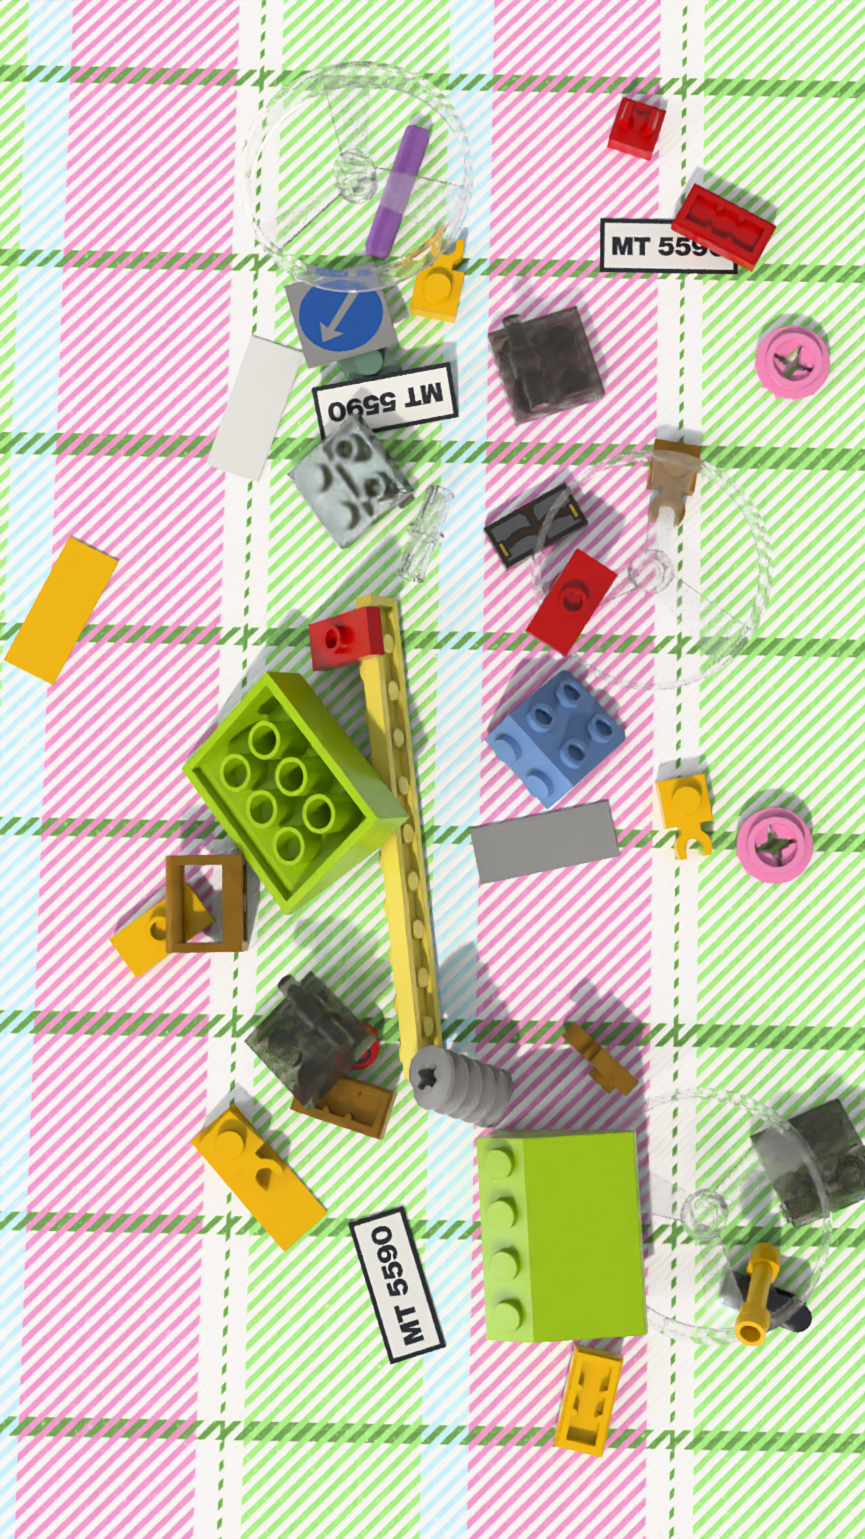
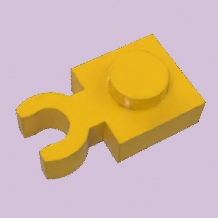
M434 234L429 242V258L433 265L419 263L410 304V314L455 323L465 272L453 269L458 267L463 260L464 242L462 239H457L455 251L449 255H444L438 250L439 235Z
M705 774L656 782L655 786L664 829L678 828L679 835L675 839L673 847L676 858L678 860L687 859L685 845L690 839L699 842L702 856L711 855L713 848L711 839L705 832L701 831L700 826L702 822L713 820Z
M232 1108L225 1113L196 1145L230 1179L242 1169L247 1174V1183L250 1189L260 1196H263L268 1188L259 1180L258 1171L262 1168H269L279 1177L285 1171L283 1164L277 1158L262 1156L257 1151L266 1140Z

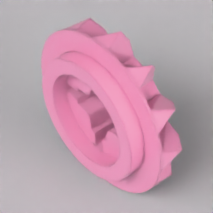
M799 326L778 328L763 339L756 351L754 370L757 371L761 388H767L775 395L776 399H793L796 402L804 397L814 395L828 377L830 370L828 349L823 340L809 329ZM796 349H799L797 365L803 368V371L796 370L792 376L790 375L788 379H785V364L779 362V360H787Z
M773 807L755 812L745 819L736 835V856L744 867L745 872L763 883L780 884L795 879L806 869L812 857L813 840L808 826L798 815L787 809ZM767 826H769L770 832H773L775 839H792L791 844H787L785 848L779 850V866L771 853L756 852L755 848L761 847V844L768 841L767 833L769 831Z

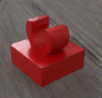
M623 97L608 139L607 148L650 161L667 111Z

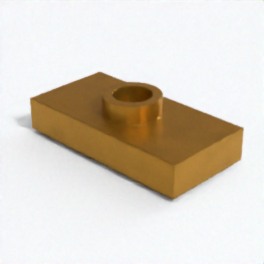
M304 1063L290 1110L383 1140L398 1092L310 1063Z

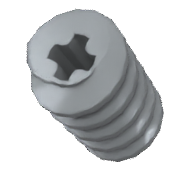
M428 1045L422 1048L411 1059L409 1080L414 1089V1098L423 1109L433 1110L438 1114L448 1115L453 1119H461L469 1124L474 1123L481 1128L492 1127L505 1114L513 1094V1080L510 1072L499 1069L491 1064H485L477 1059H471L463 1054L459 1055L452 1050H446L438 1045Z

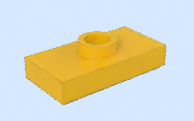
M186 882L185 942H189L215 923L216 919L190 883ZM166 898L109 939L136 978H140L172 954L166 953Z
M574 1343L553 1438L555 1447L603 1457L624 1361L622 1354Z

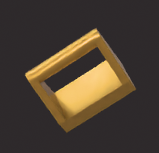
M242 854L165 856L166 953L248 951L247 860ZM185 865H222L223 941L185 942Z

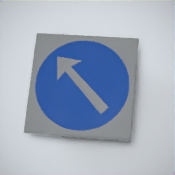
M374 261L284 286L308 369L399 344Z

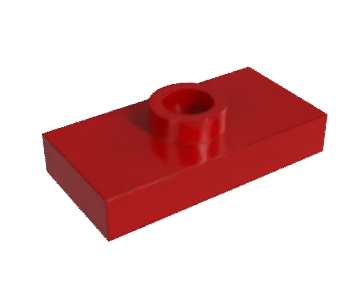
M694 183L673 220L670 229L752 272L777 226Z
M577 548L524 631L560 655L567 656L618 574Z
M364 606L308 625L313 671H329L384 655L380 608L377 606Z

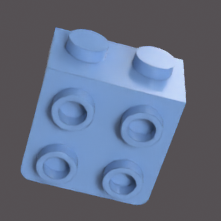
M561 670L508 714L484 740L494 750L496 756L506 763L526 785L529 793L537 798L548 810L624 742L626 735L623 729L573 674L567 670Z

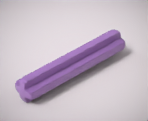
M408 125L404 131L365 243L366 253L372 257L386 260L390 255L429 143V132L425 128Z

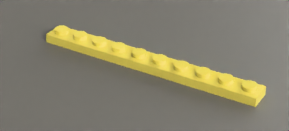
M369 594L355 597L356 609L364 606H377L380 608L384 655L360 662V675L364 681L366 697L364 717L369 729L371 746L369 764L410 816L384 842L379 853V863L384 874L386 893L384 911L388 918L391 942L389 960L393 967L396 991L394 1009L398 1015L401 1040L399 1044V1057L403 1064L404 1079H409L411 1059L416 1053L428 1045H438L443 1048L397 599Z

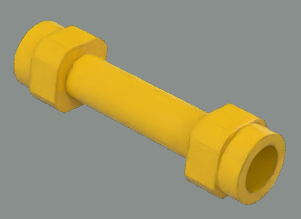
M758 1243L752 1248L746 1269L747 1274L751 1277L746 1303L741 1305L735 1320V1335L740 1342L748 1346L762 1344L766 1339V1333L770 1325L771 1315L766 1309L770 1284L775 1281L782 1261L780 1251L770 1243Z

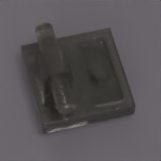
M577 306L522 322L519 314H512L502 319L504 328L487 333V342L515 426L604 398L606 392Z
M351 414L287 473L340 549L352 546L397 505L400 509H403L415 500V496L412 494L415 490L360 414Z
M310 971L300 982L291 974L284 976L278 982L277 989L285 998L244 1042L303 1107L312 1110L379 1038L315 973Z
M838 1098L750 1136V1143L781 1202V1205H779L781 1214L787 1224L791 1222L795 1230L865 1199V1146Z

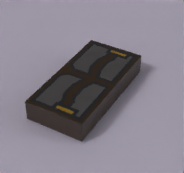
M564 482L483 528V533L507 572L588 525V521Z

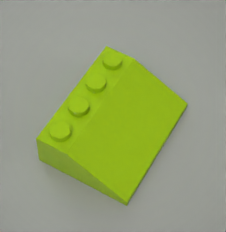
M266 671L182 767L184 774L285 915L293 914L379 849L410 817L300 673Z
M497 1129L476 1138L487 1340L540 1343L646 1335L648 1333L636 1130Z

